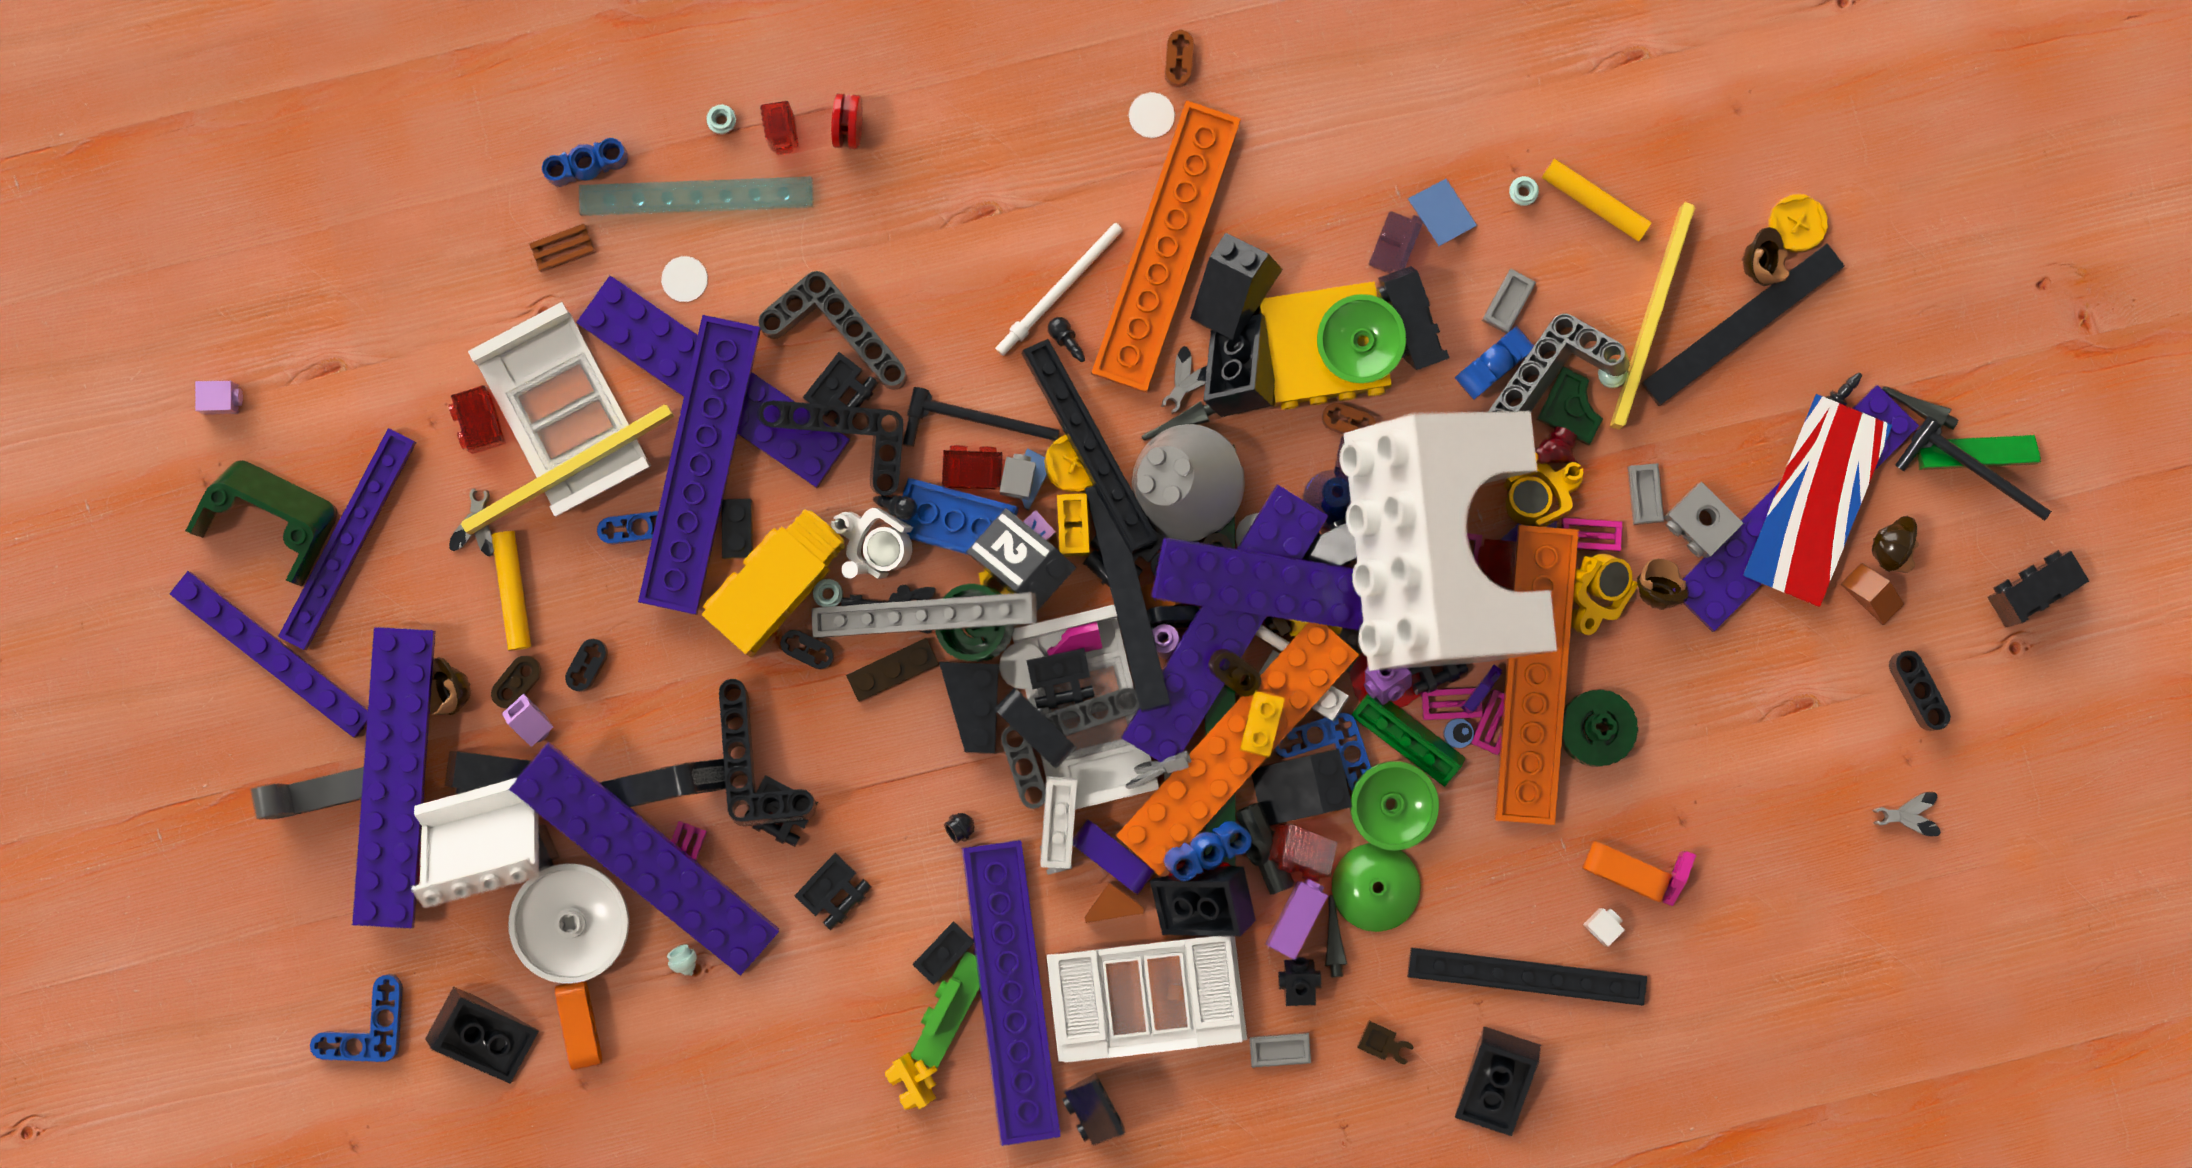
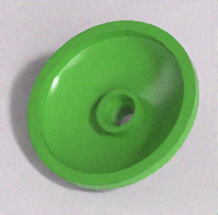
M1367 294L1348 296L1332 305L1323 316L1317 333L1318 351L1326 367L1339 378L1352 383L1375 382L1390 374L1401 361L1406 347L1405 326L1398 312L1385 300ZM1361 336L1368 337L1369 342L1366 346L1358 345V339Z
M1400 761L1383 762L1367 770L1355 784L1350 799L1352 804L1350 813L1357 831L1369 843L1385 850H1404L1420 843L1433 829L1439 812L1438 794L1431 779L1416 766ZM1392 798L1395 800V806L1392 809H1388L1386 802Z
M1371 843L1363 844L1345 854L1335 868L1332 877V895L1336 907L1349 923L1360 929L1373 932L1393 929L1411 916L1419 901L1421 888L1418 871L1411 859L1401 850H1385ZM1379 881L1383 885V890L1380 893H1375L1372 886L1375 882Z

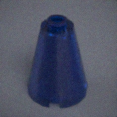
M1337 470L1320 472L1305 487L1303 500L1328 515L1322 527L1330 529V524L1343 518L1346 520V513L1351 503L1349 479L1344 472ZM1332 491L1337 492L1340 497L1333 496Z

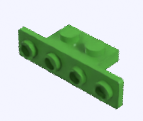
M965 952L948 983L944 980L941 982L935 994V997L939 998L935 1008L928 1007L920 1022L925 1027L911 1053V1057L917 1061L922 1059L924 1064L929 1067L935 1065L938 1068L980 988L976 956L972 953Z

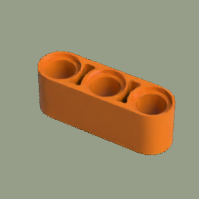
M1593 841L1582 869L1659 903L1662 902L1672 878L1671 874L1596 841Z
M587 982L555 985V997L571 1070L602 1064V1052Z

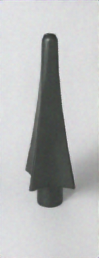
M1887 386L1882 388L1887 395L1901 402L1922 418L1926 419L1928 416L1934 418L1941 423V427L1944 425L1954 430L1959 419L1949 415L1951 408L1911 397Z
M1200 401L1165 424L1143 434L1142 439L1144 441L1149 440L1162 431L1174 426L1184 424L1197 425L1210 422L1208 416L1216 412L1208 404L1203 406Z
M1330 895L1328 897L1329 920L1325 966H1330L1331 977H1343L1342 965H1346L1347 961L1338 925L1335 900L1333 895Z

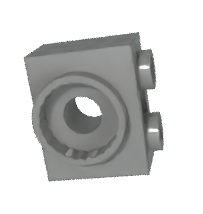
M1703 482L1696 484L1664 516V519L1668 522L1666 527L1675 536L1679 537L1681 535L1689 543L1687 545L1688 549L1698 558L1701 556L1705 558L1712 556L1743 524ZM1701 511H1706L1711 515L1712 522L1710 526L1703 525L1699 521V513Z

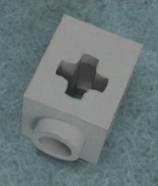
M1014 454L1013 458L1006 457L999 491L1000 495L1029 500L1036 469V463L1030 462L1031 457L1021 454Z

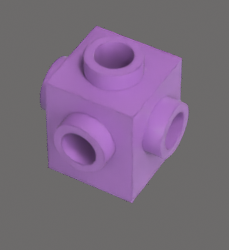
M1367 667V670H1365L1364 687L1373 699L1377 697L1381 704L1384 705L1390 700H1398L1403 696L1405 690L1412 687V673L1408 668L1369 671Z

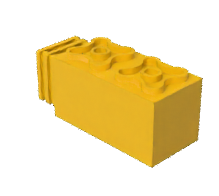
M804 509L801 515L787 529L782 526L779 530L773 528L765 536L763 541L743 561L745 567L740 573H732L717 592L703 605L705 611L701 615L743 653L752 658L814 590L816 584L823 580L830 572L827 566L846 547L844 539L811 510L807 511Z

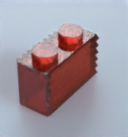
M781 101L761 105L764 137L770 150L775 151L778 155L793 152V148L799 147L794 115L789 102Z
M481 385L451 395L453 403L449 404V411L452 419L459 421L461 431L457 432V436L462 449L467 448L468 452L474 454L506 444L488 387Z
M952 445L950 450H943L942 487L1000 490L1003 454L1002 452H997L996 447H979L978 452L967 451V446Z
M1293 824L1277 826L1275 828L1273 844L1271 845L1272 849L1270 851L1271 855L1268 858L1270 861L1279 864L1278 869L1286 872L1303 873V879H1310L1314 882H1318L1320 878L1331 877L1338 842Z

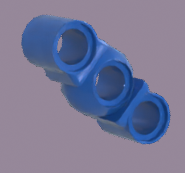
M607 138L601 143H593L594 146L581 144L574 147L568 155L566 152H563L559 156L551 155L547 157L542 164V173L552 185L557 187L565 186L569 182H577L576 179L582 181L592 180L602 170L606 173L610 169L616 170L624 167L628 160V153L622 143L615 138ZM618 148L620 149V154L616 159H606L609 149ZM585 156L592 158L589 167L583 169L578 167L581 158ZM554 166H564V171L560 176H551L550 172Z
M1516 326L1462 370L1455 379L1469 396L1475 400L1494 382L1528 356L1534 345Z
M1227 821L1220 825L1219 828L1212 829L1213 833H1199L1192 839L1190 846L1185 842L1181 847H1174L1168 850L1164 857V865L1177 879L1188 881L1195 877L1196 874L1203 873L1202 869L1217 868L1223 863L1225 857L1231 859L1234 855L1244 854L1251 846V836L1235 821ZM1239 832L1237 840L1230 843L1231 836ZM1212 845L1211 852L1203 856L1205 848ZM1182 859H1186L1184 866L1176 869L1177 863Z

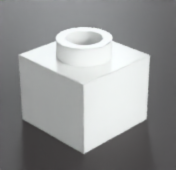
M1599 908L1583 924L1603 946L1607 947L1625 931L1620 925L1623 920L1612 909L1606 911L1603 908Z

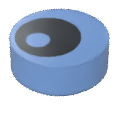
M1459 718L1451 720L1446 724L1443 735L1446 743L1451 747L1463 748L1472 742L1474 730L1468 721Z

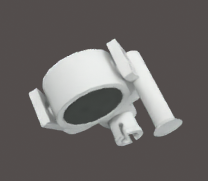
M871 508L862 517L853 512H842L834 516L835 521H831L832 529L849 539L846 555L851 561H847L842 565V574L848 579L854 578L856 575L869 573L877 579L887 578L889 574L887 571L900 569L911 558L912 542L907 533L911 532L913 527L880 508ZM879 518L892 526L876 528L865 538L870 527ZM862 544H863V554H864L865 559H863V557L861 556Z

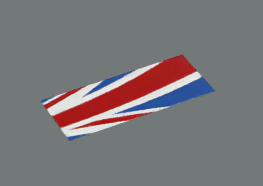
M1815 395L1743 576L1815 606H1821L1892 428L1891 424L1821 395Z

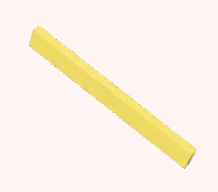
M1684 202L1679 208L1632 354L1630 366L1627 370L1628 375L1623 383L1609 427L1620 430L1627 423L1695 210L1692 204Z
M662 405L462 521L461 525L464 531L472 535L675 416L667 405Z

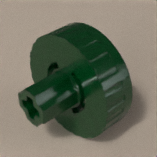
M964 584L949 591L943 599L1003 594L989 586ZM1014 625L965 628V631L971 637L967 636L962 628L935 630L939 643L951 656L965 661L983 662L997 657L1007 648L1014 633Z
M1591 690L1581 693L1571 699L1564 707L1562 746L1571 758L1586 766L1602 767L1617 763L1628 755L1636 742L1638 727L1635 712L1626 700L1614 692ZM1586 720L1585 726H1584V729H1585V734H1584L1583 725H1584V721ZM1603 723V725L1608 726V730L1601 733V730L1596 729V724Z

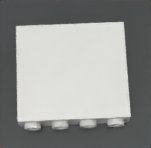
M517 778L414 807V816L422 826L420 885L412 887V891L424 908L539 877L538 813L509 790V787Z

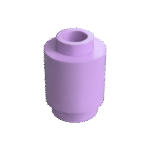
M1161 624L1156 626L1152 633L1158 656L1163 659H1169L1180 642L1181 637L1171 625ZM1169 638L1167 642L1162 643L1163 640Z

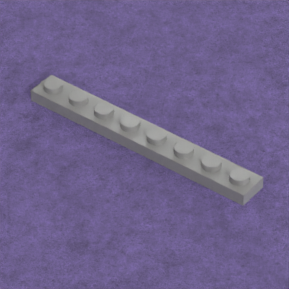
M1036 593L812 608L814 638L1037 623Z

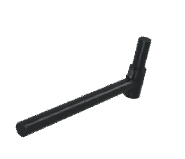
M914 387L907 413L909 418L903 445L914 447L920 419L927 416L929 412L1053 441L1058 439L1060 430L933 401L929 390Z
M1930 416L1919 427L1911 438V444L1895 464L1899 469L1905 471L1922 448L1935 445L2045 521L2052 512L1941 436V423Z

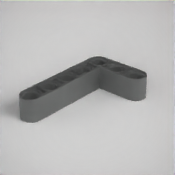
M812 271L759 316V327L764 335L771 339H778L818 307L885 387L896 390L903 387L906 383L907 374L902 363L823 272ZM816 280H822L826 284L824 290L820 293H814L810 290L811 284ZM792 299H801L803 306L799 311L793 312L788 309V304ZM834 302L844 304V310L839 315L829 313V307ZM771 317H777L780 319V326L772 331L766 329V321ZM853 324L863 326V332L858 337L848 335V328ZM872 346H878L882 349L881 356L877 359H869L866 356L867 350ZM890 368H897L901 371V376L897 381L891 382L885 379V374Z
M1570 314L1557 315L1488 412L1532 411L1572 353L1612 376L1624 374L1629 369L1630 360L1623 345ZM1567 327L1572 328L1570 333L1566 335L1560 334L1563 329ZM1596 341L1592 348H1584L1588 342ZM1556 351L1553 357L1548 359L1544 358V355L1547 352ZM1621 355L1618 361L1608 362L1611 356ZM1539 375L1536 381L1527 382L1530 376ZM1522 398L1519 405L1510 406L1514 399Z
M1123 688L1045 714L1044 716L1064 736H1068L1131 715L1139 709L1140 705L1136 690ZM1124 693H1130L1136 699L1135 707L1131 710H1125L1119 704V698ZM1098 702L1104 703L1108 708L1107 716L1103 719L1094 718L1091 714L1093 704ZM1067 712L1078 714L1080 723L1077 727L1070 729L1064 726L1062 719ZM1009 726L1002 733L1001 739L1020 799L1026 807L1038 808L1045 802L1046 789L1032 749L1033 746L1025 739L1019 747L1009 746L1006 737L1009 732L1015 730L1012 726ZM1023 758L1029 759L1033 764L1032 772L1026 776H1022L1016 771V763ZM1033 786L1038 787L1042 792V799L1037 804H1031L1025 799L1026 790Z
M364 767L293 784H270L252 788L250 790L256 818L280 819L359 801L362 798Z

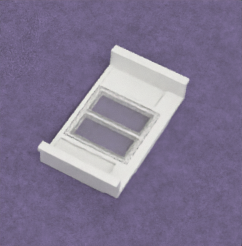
M563 302L468 351L472 361L478 365L537 478L629 425L573 317L565 308ZM638 440L632 441L546 491L545 494L551 504L549 507L554 516L557 517L650 468L651 465Z
M1114 605L1014 628L1012 635L1014 644L1020 642L1030 643L1036 646L1044 656H1047V650L1059 643L1062 639L1061 635L1068 628L1097 622L1102 649L1085 652L1090 677L1079 679L1080 687L1092 685L1095 697L1086 698L1083 701L1123 688L1134 689ZM1070 682L1053 685L1054 693L1072 690ZM1032 687L1025 689L1028 701L1036 708L1035 698L1046 695L1044 687L1034 690ZM1124 693L1119 698V704L1123 709L1131 710L1135 707L1136 699L1132 694ZM1075 702L1057 705L1058 708L1050 710L1049 707L1038 710L1045 715L1075 705ZM1095 703L1091 707V714L1096 719H1103L1108 714V708L1104 703ZM1067 712L1062 719L1064 726L1070 729L1077 727L1080 723V717L1075 712ZM1135 713L1065 736L1077 748L1057 769L1041 755L1046 779L1047 777L1077 779L1075 809L1138 795L1159 788L1157 778L1135 788L1127 789L1125 786L1132 779L1142 775L1134 771L1137 765L1151 761L1150 755L1121 738Z
M1210 936L1046 955L1058 1062L1064 1061V1063L1164 1052L1239 1043L1242 1040H1247L1235 936Z

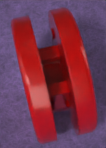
M836 94L831 123V139L834 148H842L844 134L848 135L849 149H858L863 116L862 97L860 95L845 96V94Z

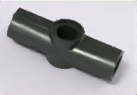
M1260 802L1238 810L1236 816L1239 823L1250 834L1252 840L1250 848L1246 851L1247 857L1252 864L1259 867L1270 895L1292 887L1295 883L1282 855L1285 851L1284 842L1281 836L1271 829Z

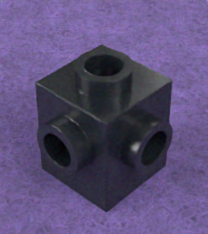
M1297 957L1295 960H1284V971L1278 972L1279 990L1284 989L1286 1006L1316 1005V989H1321V971H1315L1314 959Z

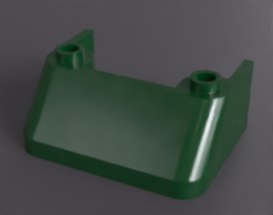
M243 460L234 462L206 489L185 531L203 538L216 512L223 513L228 511L233 506L236 498L239 497L288 521L283 533V540L289 549L299 553L286 581L303 586L337 519L336 507L331 502L252 463Z

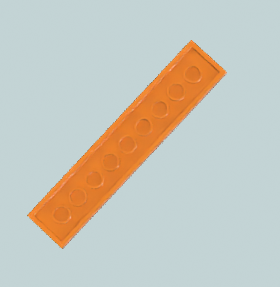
M1186 100L1091 375L1147 393L1241 118Z
M1518 525L1513 592H1551L1557 651L1507 659L1495 806L1496 821L1555 825L1579 533L1577 529Z
M1308 622L1260 675L1261 684L1257 690L1258 692L1285 698L1271 752L1359 656L1355 650L1327 625ZM1254 694L1251 696H1241L1189 754L1192 762L1187 763L1189 767L1174 771L1116 835L1159 876L1166 870L1164 857L1167 851L1174 847H1181L1185 842L1189 844L1267 758L1240 751Z

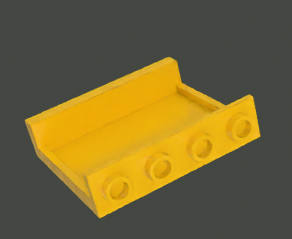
M1375 281L1269 297L1262 300L1258 306L1259 314L1262 313L1265 316L1275 380L1273 392L1274 407L1281 406V410L1298 408V403L1310 401V405H1321L1328 403L1327 398L1339 397V401L1356 399V394L1368 392V397L1386 394L1385 389H1389L1392 385L1390 374L1370 383L1345 381L1326 367L1317 346L1318 328L1328 309L1339 300L1352 295L1367 294L1377 297ZM1361 336L1358 339V345L1366 346L1369 342L1366 336Z

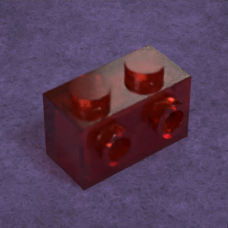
M1485 539L1484 546H1480L1478 553V562L1482 564L1481 572L1495 585L1514 592L1517 541Z

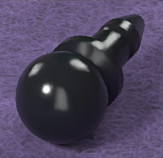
M1063 317L1053 318L1048 324L1049 335L1057 340L1059 346H1065L1074 358L1084 362L1083 350L1075 341L1076 333L1071 330L1068 320Z
M1857 373L1848 378L1846 383L1838 389L1837 393L1831 390L1830 396H1826V398L1846 406L1847 402L1844 398H1847L1853 389L1858 386L1862 374Z
M884 495L873 497V501L878 506L888 509L891 515L897 516L902 520L912 519L917 513V504L910 497L895 495L892 498Z

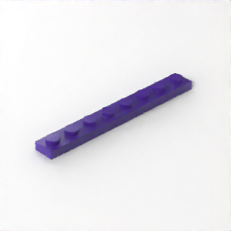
M390 428L387 429L280 631L279 638L307 651L417 442Z
M187 571L170 592L173 598L353 738H356L367 725L368 709L192 572Z

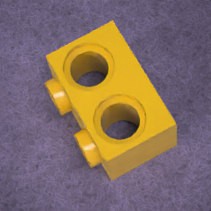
M1087 493L1057 495L1060 553L1065 557L1089 556Z
M1255 691L1240 751L1270 757L1285 698Z

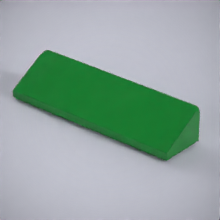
M2035 435L1947 439L1986 467L2036 465L2041 463ZM1935 445L1922 448L1918 453L1919 470L1967 468Z
M1367 693L1351 714L1359 723L1444 787L1459 771L1465 761L1463 755L1391 701L1382 705L1377 697L1373 699Z

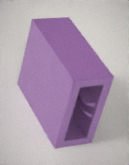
M1306 879L1304 883L1297 881L1265 944L1295 960L1328 896L1322 893L1324 887L1310 879Z

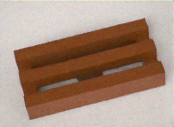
M585 224L529 243L540 272L595 253ZM581 233L583 235L582 237L539 252V249ZM586 243L587 247L543 263L542 258Z

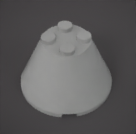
M1178 425L1157 434L1139 454L1132 474V491L1152 528L1165 538L1188 542L1202 540V538L1222 530L1238 511L1245 487L1244 469L1235 452L1236 449L1223 435L1201 425Z

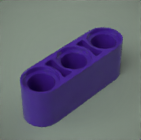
M1088 819L1073 837V846L1137 895L1155 873L1151 867Z

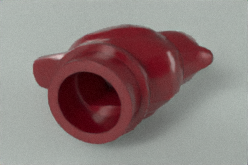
M1556 427L1554 432H1551L1550 438L1543 440L1539 447L1535 448V452L1538 455L1536 464L1578 463L1572 452L1576 445L1577 435L1566 428Z

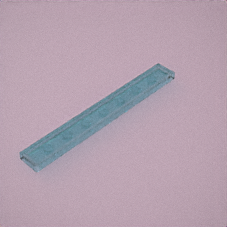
M812 177L579 185V214L581 216L813 207Z

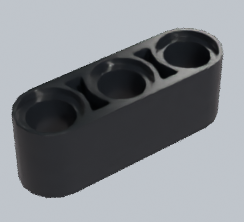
M1904 651L1893 655L1889 661L1890 672L1919 726L1927 731L1945 728L1950 722L1951 715L1921 657L1914 651ZM1903 657L1908 658L1911 662V669L1908 673L1904 672L1900 667V660ZM1917 683L1922 684L1925 688V695L1922 699L1914 694V687ZM1931 709L1935 710L1939 715V721L1936 725L1931 724L1928 720V713Z
M1015 687L994 708L1055 769L1077 748Z

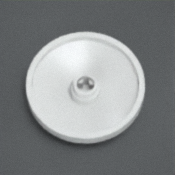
M580 864L554 865L539 871V877L527 880L516 894L509 914L510 940L521 962L539 977L552 982L567 984L587 981L606 971L622 953L629 933L628 907L619 888L602 872Z

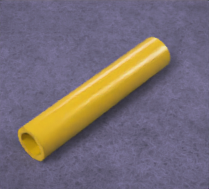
M1555 158L1541 177L1638 242L1652 223Z
M515 531L493 533L491 537L508 651L528 649L532 645Z

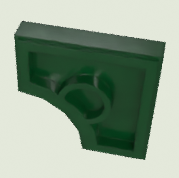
M1562 367L1536 420L1554 429L1556 427L1566 428L1577 435L1576 440L1589 446L1603 420L1601 416L1594 412L1588 402L1587 387L1590 379Z

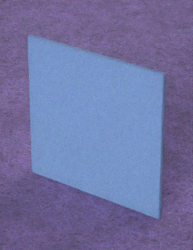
M1447 179L1408 198L1439 246L1477 226Z

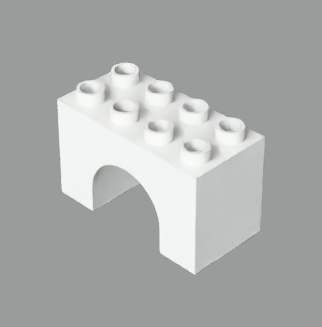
M1531 411L1411 414L1344 433L1345 443L1340 452V464L1343 472L1349 479L1351 503L1346 513V522L1350 533L1355 536L1357 564L1354 567L1352 578L1354 588L1361 596L1364 623L1359 631V644L1361 650L1367 656L1369 671L1484 663L1557 651L1551 592H1513L1502 589L1492 583L1476 565L1470 552L1466 535L1468 507L1475 491L1481 484L1537 471Z

